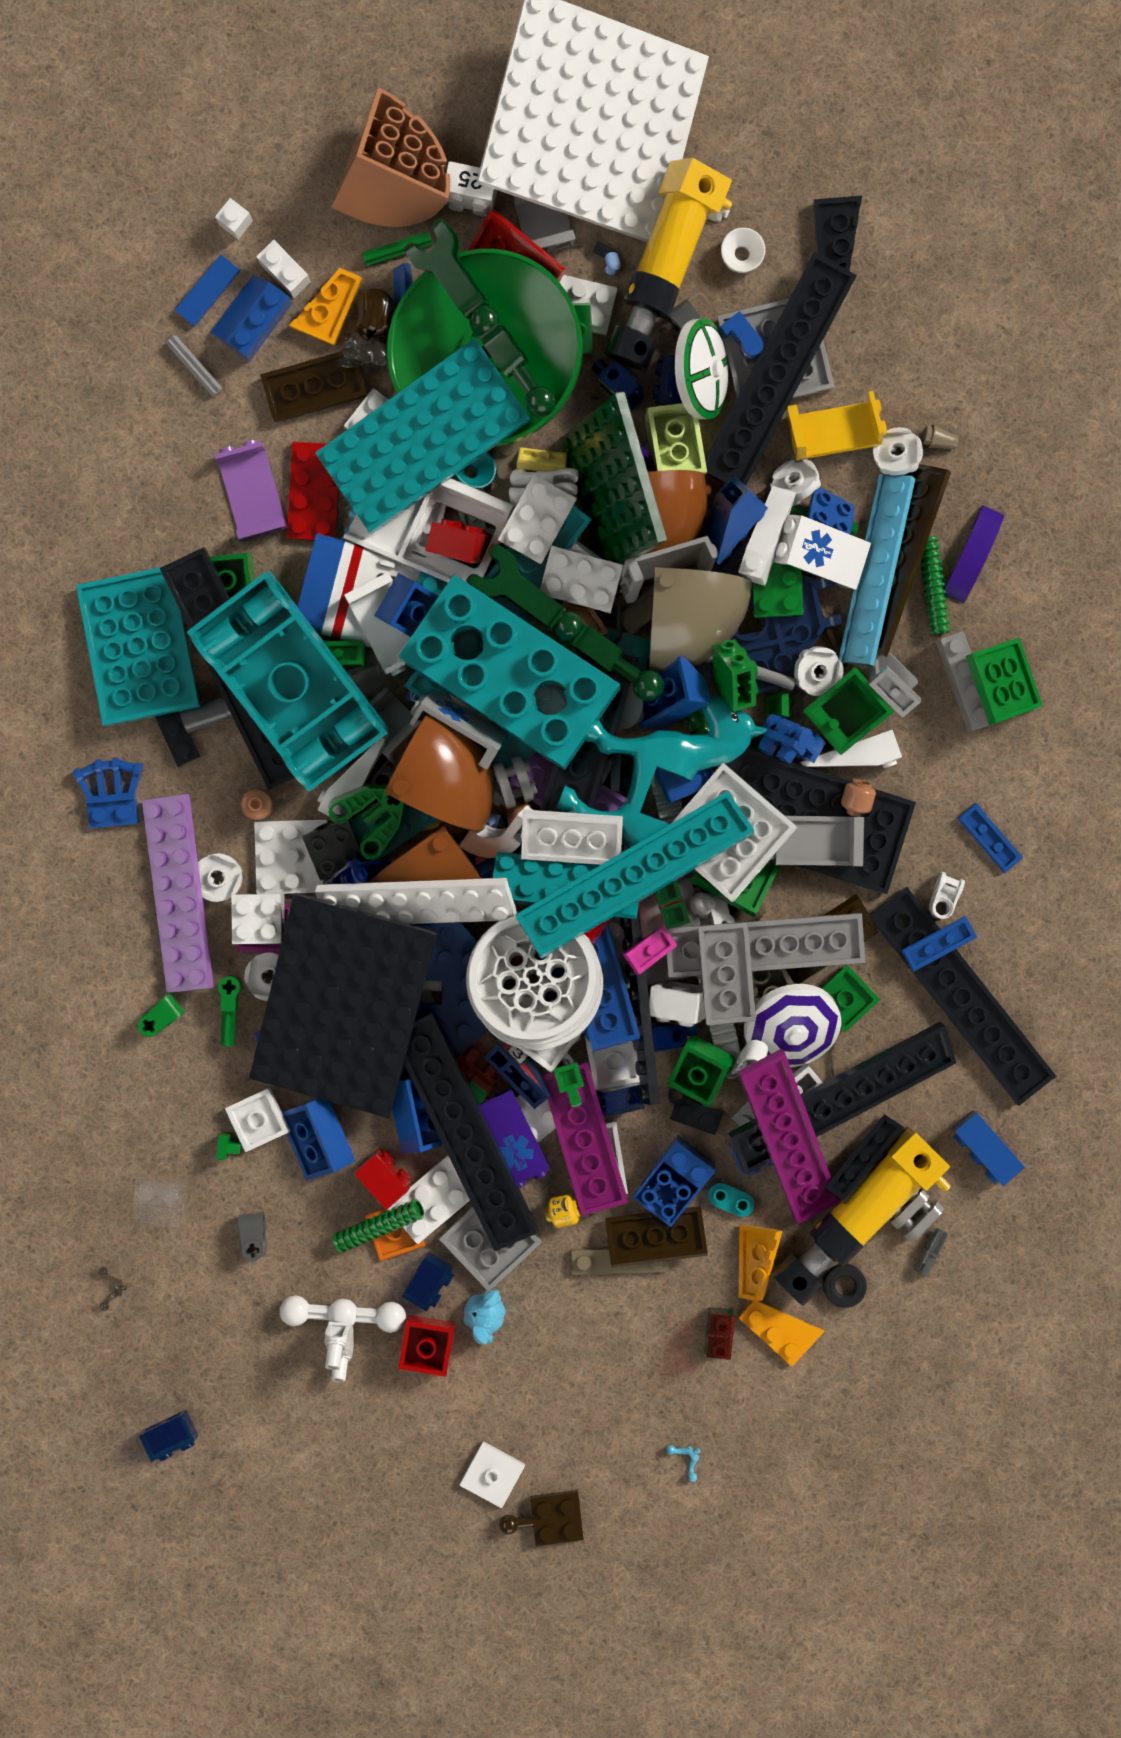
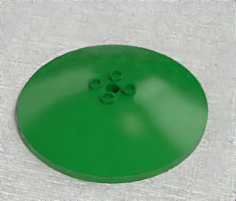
M468 250L459 253L460 261L480 288L490 306L498 312L500 323L505 325L527 356L529 363L525 367L538 386L548 387L554 393L556 399L555 408L551 414L541 418L532 416L525 406L526 393L515 377L508 378L500 370L493 358H490L531 419L530 422L495 446L499 447L515 443L534 434L548 424L565 405L577 382L581 368L583 351L582 331L575 307L560 282L540 264L525 256L506 250ZM423 272L411 284L400 300L392 318L387 342V357L391 379L397 394L474 338H476L482 349L485 348L479 338L480 336H477L471 330L469 319L465 318L434 273Z

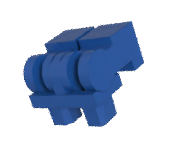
M771 714L766 719L764 726H762L767 731L761 734L763 738L758 748L770 756L773 755L776 748H779L780 750L776 756L788 764L792 762L795 756L815 763L826 742L818 734L812 732L811 729L801 727L797 723Z

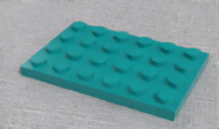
M161 567L76 585L102 725L104 727L200 707L183 615L160 570Z

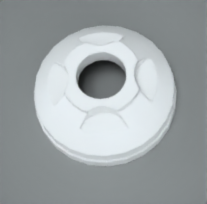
M734 229L723 240L721 246L722 260L733 272L749 273L762 263L765 256V243L762 237L753 229ZM744 247L748 250L749 257L747 260L740 261L735 257L737 248Z

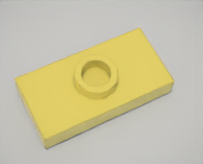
M520 447L516 469L533 471L566 468L567 453Z

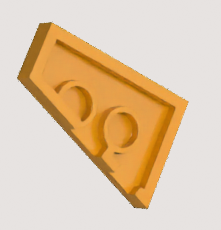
M339 268L320 289L321 291L311 303L309 302L304 307L303 312L289 324V327L335 347L363 278Z
M739 1225L738 1298L752 1301L764 1299L782 1235L781 1230L753 1225Z
M752 1301L738 1316L742 1322L791 1367L825 1332L819 1327L806 1323L761 1301Z

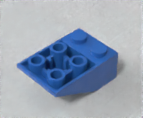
M732 476L717 493L705 537L708 536L711 544H714L717 549L716 563L719 565L731 555L733 548L739 541L747 537L749 530L764 517L765 511L768 509L756 494L735 476Z
M677 1135L660 1156L632 1198L671 1227L714 1174L715 1163Z

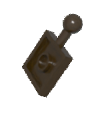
M578 1490L530 1496L532 1516L516 1518L508 1514L503 1516L499 1522L500 1530L507 1535L515 1533L518 1528L533 1526L536 1547L584 1540Z

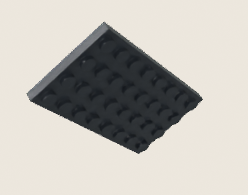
M749 748L732 762L726 763L733 772L784 816L855 817L847 814V809L841 805L845 785L852 781L793 762L788 764L777 757ZM874 789L876 795L872 810L869 813L861 814V817H864L863 866H794L888 894L916 802Z

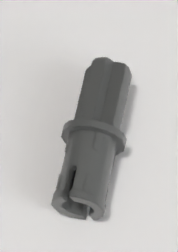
M939 1228L934 1230L927 1246L922 1248L924 1252L914 1268L915 1271H920L922 1275L928 1277L936 1258H940L939 1253L948 1237L945 1231Z

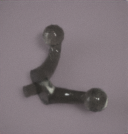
M101 1267L98 1270L99 1275L104 1276L115 1285V1290L100 1304V1309L107 1311L109 1309V1302L121 1296L122 1290H127V1286L122 1285L121 1279L108 1274L106 1267Z

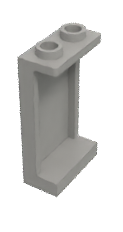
M785 816L798 828L770 859L772 865L863 866L864 817Z

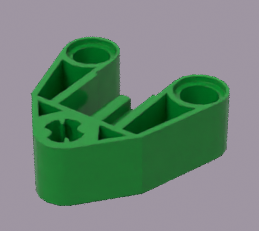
M388 784L363 785L332 798L328 805L329 816L331 820L337 823L347 821L376 798L377 801L360 814L363 820L370 826L384 813L389 812L372 826V829L364 834L360 840L361 853L366 859H376L382 854L401 823L404 803L400 800H389V795L384 793ZM336 805H343L346 807V811L338 815L333 812V808ZM367 842H376L378 846L375 850L369 851L364 847Z

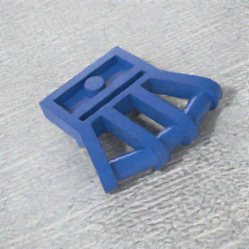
M119 757L112 758L111 761L96 759L94 763L82 769L77 768L73 770V774L86 796L89 828L139 824L136 790L143 769L142 763L136 762V764L120 760ZM113 770L116 794L106 795L104 771ZM121 770L133 773L128 793H123ZM97 773L99 796L93 795L85 780L86 777Z

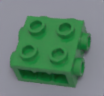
M735 639L712 645L714 687L733 712L756 706L758 687L755 675L758 674V668L755 661L748 657L745 648H741Z

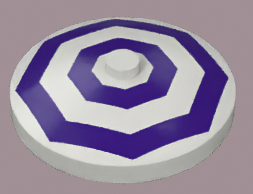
M808 984L786 985L770 991L755 1003L756 1021L745 1022L744 1036L746 1043L751 1040L764 1042L768 1046L767 1056L782 1049L787 1056L790 1067H798L818 1059L831 1048L840 1032L841 1015L834 999L823 989Z

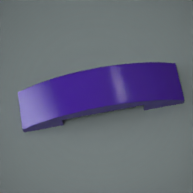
M982 505L957 564L944 587V590H946L945 595L962 603L966 601L990 553L1005 515Z

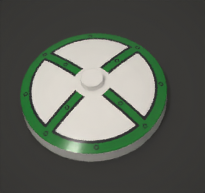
M706 318L692 319L684 325L678 337L675 352V376L681 401L688 413L700 420L712 419L720 413L725 404L729 387V364L725 342L718 327Z

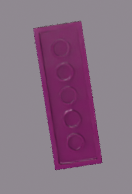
M588 1061L578 1064L584 1086L577 1088L582 1105L576 1107L571 1106L567 1091L560 1093L554 1071L541 1075L551 1094L547 1100L581 1216L629 1202Z

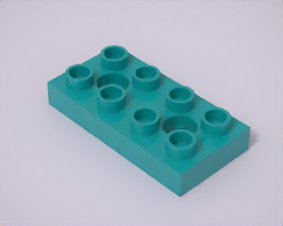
M455 574L398 656L401 662L563 770L572 761L620 690L618 682ZM465 631H475L482 635L484 649L479 656L471 660H463L455 656L454 640L460 633ZM548 685L561 687L564 690L565 703H567L561 712L552 715H545L537 710L535 697L541 688Z

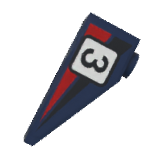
M499 1040L484 1056L497 1072L534 1109L550 1097L551 1094L533 1059L519 1048Z

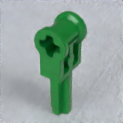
M234 975L222 978L218 984V991L221 994L220 1011H222L220 1044L225 1047L235 1045L236 1012L238 1011L239 994L243 988L241 979ZM230 980L232 985H236V989L232 990L231 993H229L228 988H225V984L229 983Z

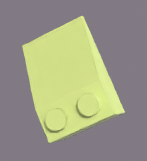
M683 403L647 408L644 418L656 471L693 470L707 474L699 420L688 413Z

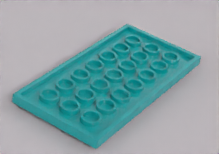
M474 338L318 450L316 455L367 531L373 534L530 422L531 419L476 338Z

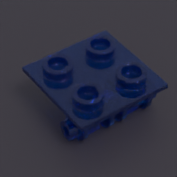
M373 859L368 862L352 860L347 862L344 868L335 872L334 876L326 884L367 883L392 862L381 861L380 859Z

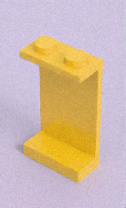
M868 392L867 402L803 414H799L797 405L788 406L786 420L796 461L882 445L883 435L887 434L885 421L880 419L881 404L879 399H875L874 392Z

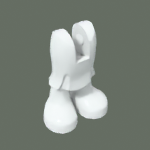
M564 468L554 471L538 470L537 472L515 469L510 476V482L513 487L509 489L510 503L515 506L533 474L571 496L577 494V486L573 484V482L578 480L579 476L576 469Z

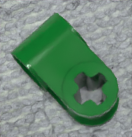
M169 993L139 1020L138 1030L143 1036L152 1037L160 1033L165 1027L171 1025L185 1011ZM146 1020L149 1022L155 1021L156 1024L153 1026L155 1030H146L145 1027L148 1025Z

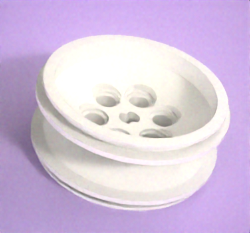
M514 916L494 924L482 935L475 945L469 958L466 973L469 1000L485 1027L501 1041L525 1050L552 1049L576 1038L593 1020L603 994L601 965L592 943L585 934L547 955L544 960L535 959L537 951ZM518 955L523 957L521 965H511L513 957ZM561 967L565 970L561 978L552 977V971L555 968ZM532 974H537L539 981L535 984H531L529 976ZM508 979L516 981L515 987L511 990L503 988L504 982ZM549 991L557 993V998L553 1002L544 1000L545 994ZM524 997H531L533 999L532 1005L528 1008L520 1006V1002Z

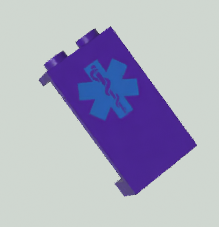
M510 1088L483 1101L480 1104V1108L518 1187L524 1186L526 1184L525 1180L534 1177L536 1180L547 1174L546 1170L550 1169V1165L539 1147L513 1089Z

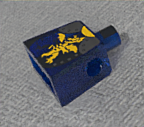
M650 1016L654 1052L684 1047L687 1043V1036L696 1035V1024H693L691 1027L681 1026L679 1021L660 1022L655 1020L656 1017Z

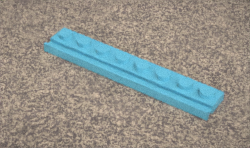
M879 475L865 541L871 543L857 589L853 591L839 654V660L844 664L851 663L874 667L915 478L912 476Z

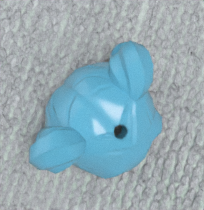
M498 1290L474 1295L465 1305L463 1320L465 1325L473 1330V1338L478 1344L491 1343L493 1341L492 1334L501 1327L504 1321L506 1310L501 1302Z

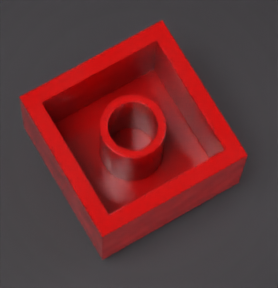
M441 519L440 523L432 522L425 551L468 563L481 564L491 542L492 535L485 534L486 529L468 525H464L462 528V522Z
M379 1148L358 1166L354 1174L387 1211L409 1191L411 1176L404 1168L399 1170L393 1163L395 1158L388 1150L382 1151Z
M408 1315L398 1369L446 1377L455 1322Z

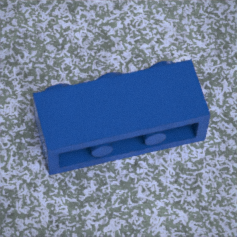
M974 1110L952 1128V1131L955 1133L953 1139L962 1148L966 1145L971 1151L968 1156L977 1166L982 1164L987 1169L984 1174L993 1184L998 1182L1004 1186L1025 1168Z

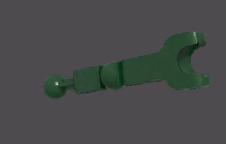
M438 218L432 224L437 237L434 248L425 252L421 246L410 242L404 247L406 255L415 268L435 274L465 318L469 319L471 330L477 336H480V340L500 370L508 378L515 377L526 393L525 406L527 411L537 418L551 414L556 403L554 393L546 386H538L526 369L525 365L529 363L527 356L505 325L500 323L498 312L490 306L486 297L460 261V238L447 221Z
M492 544L489 547L490 557L500 567L499 574L493 579H485L477 574H471L466 579L468 584L491 599H507L550 631L553 629L554 635L558 640L564 643H572L571 646L606 672L611 673L614 669L633 683L634 693L639 699L653 701L661 696L664 690V682L657 672L652 670L641 672L622 658L624 655L622 649L586 624L584 626L579 615L573 612H565L566 609L522 577L518 571L516 557L498 544Z

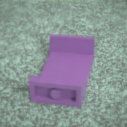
M250 440L244 442L243 447L236 449L233 446L225 447L219 450L220 453L214 454L220 466L236 522L238 539L241 542L287 530V524L263 443L261 441L257 442V440Z

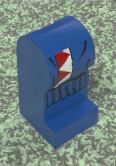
M740 311L720 326L719 331L724 339L731 335L740 346V351L744 358L753 360L760 355L763 341Z

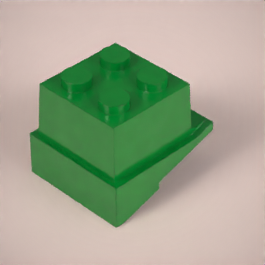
M856 667L803 710L840 756L894 713Z

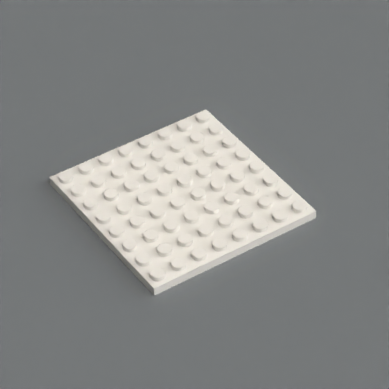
M523 0L476 183L648 243L665 197L658 194V190L669 162L683 159L709 56L562 0Z

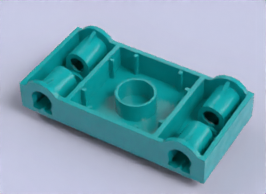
M271 571L264 572L187 631L200 654L214 667L281 755L293 776L308 792L390 731Z

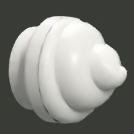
M698 892L690 898L693 914L700 915L701 917L708 915L717 903L713 897L703 892Z

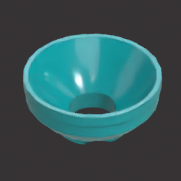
M486 452L468 465L475 470V478H468L464 474V469L454 475L455 479L460 483L477 490L483 489L495 477V461L490 453Z

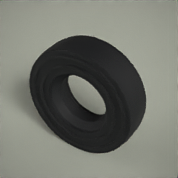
M837 1264L827 1271L823 1279L824 1294L835 1306L841 1308L853 1307L860 1303L866 1294L867 1282L865 1276L854 1265L846 1264L842 1267L840 1264ZM844 1276L850 1277L854 1282L852 1292L846 1295L838 1293L835 1287L837 1280Z

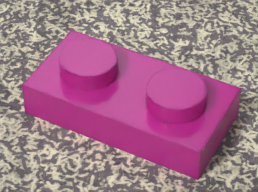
M659 926L623 955L634 972L641 974L674 949L677 944L665 926Z

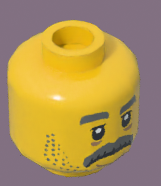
M571 1194L551 1198L548 1202V1208H545L547 1221L552 1222L556 1228L577 1224L579 1217H581L577 1199Z

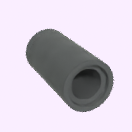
M223 697L202 703L197 708L180 711L188 734L233 719Z

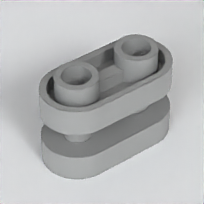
M521 756L511 758L512 766L505 769L502 762L492 765L506 809L516 806V798L523 797L524 802L527 803L535 800L534 795L538 794L534 781H529L527 775L531 773L527 759L522 760ZM516 776L519 787L511 790L508 778Z
M922 1187L889 1220L896 1229L901 1226L906 1228L903 1236L909 1242L919 1238L944 1210V1207L937 1201L931 1204L927 1202L930 1194ZM919 1209L923 1210L914 1221L910 1219Z

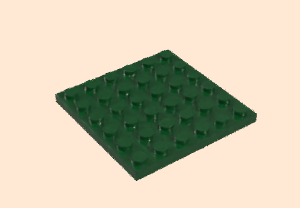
M625 392L616 393L562 436V447L564 452L567 453L569 468L576 469L579 473L578 480L575 482L577 486L576 496L581 501L582 512L592 519L588 524L590 544L594 547L596 555L601 559L624 566L626 560L642 556L667 541Z

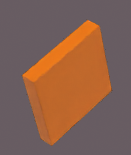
M386 1209L364 1215L365 1220L378 1216L380 1213H385ZM398 1228L396 1231H391L389 1234H385L382 1237L378 1236L377 1239L372 1240L379 1261L426 1246L424 1240L417 1244L404 1228Z

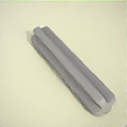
M176 335L172 336L167 341L168 347L211 396L215 397L222 391V387Z

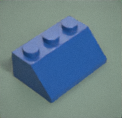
M253 274L210 333L250 362L292 305L291 299L270 282Z
M679 656L669 666L657 672L663 679L664 690L656 700L643 701L644 718L640 722V726L645 729L663 730L711 703L706 680L685 657Z
M411 1077L400 1078L392 1110L401 1153H418L443 1145Z
M314 1098L282 1112L290 1129L287 1136L306 1180L336 1172L355 1162L352 1149L348 1145L343 1128L337 1119L331 1102Z

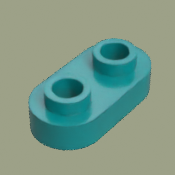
M716 1182L708 1189V1199L711 1204L736 1216H748L754 1209V1200L748 1193L726 1183ZM722 1191L725 1193V1196L722 1199H717L716 1193ZM740 1201L747 1203L744 1209L738 1208Z

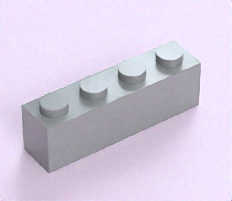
M964 631L936 641L967 732L989 726L966 659V655L972 653Z

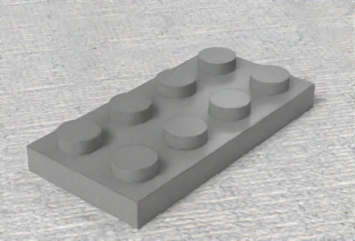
M748 922L698 926L706 1025L756 1021Z

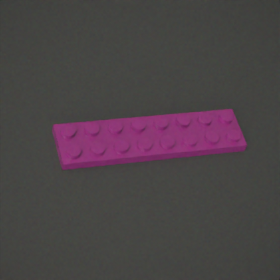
M780 1049L738 1071L739 1078L796 1223L800 1224L839 1203L840 1200L825 1189V1186L831 1180V1176L785 1052Z

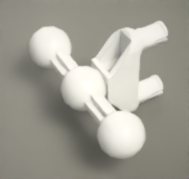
M294 1295L287 1297L279 1309L282 1321L290 1326L302 1325L307 1319L329 1320L324 1344L327 1348L325 1368L332 1370L331 1380L334 1382H345L347 1364L353 1355L354 1329L352 1326L355 1322L375 1323L383 1331L392 1333L400 1330L406 1321L404 1308L395 1302L384 1303L378 1309L357 1308L351 1300L345 1298L334 1301L330 1306L311 1305L303 1297Z

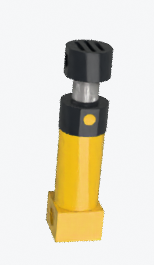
M694 158L669 162L658 190V194L665 197V200L637 271L633 275L624 298L625 303L633 308L628 319L629 321H627L626 326L615 325L604 352L608 358L635 370L647 371L658 344L654 338L650 337V333H652L656 318L669 319L680 292L679 288L708 215L720 213L721 207L729 210L732 206V202L725 198L732 180Z
M907 1127L903 1134L887 1152L888 1155L874 1168L846 1204L841 1202L809 1232L815 1239L813 1246L799 1259L791 1252L771 1272L776 1281L802 1306L824 1286L818 1279V1276L830 1266L831 1262L837 1261L844 1267L864 1247L865 1243L921 1187L927 1191L935 1183L943 1192L950 1189L951 1185L942 1177L950 1166L911 1128ZM920 1154V1159L917 1162H913L915 1156ZM801 1276L798 1282H793L796 1277Z

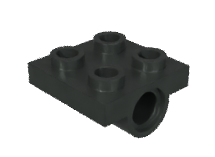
M349 819L343 823L334 821L324 823L316 827L314 831L302 835L320 881L366 864Z

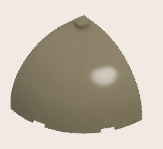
M655 567L649 670L658 672L673 663L679 656L685 657L693 667H697L713 656L712 645L731 640L742 623L751 597L752 582L740 576L719 572Z

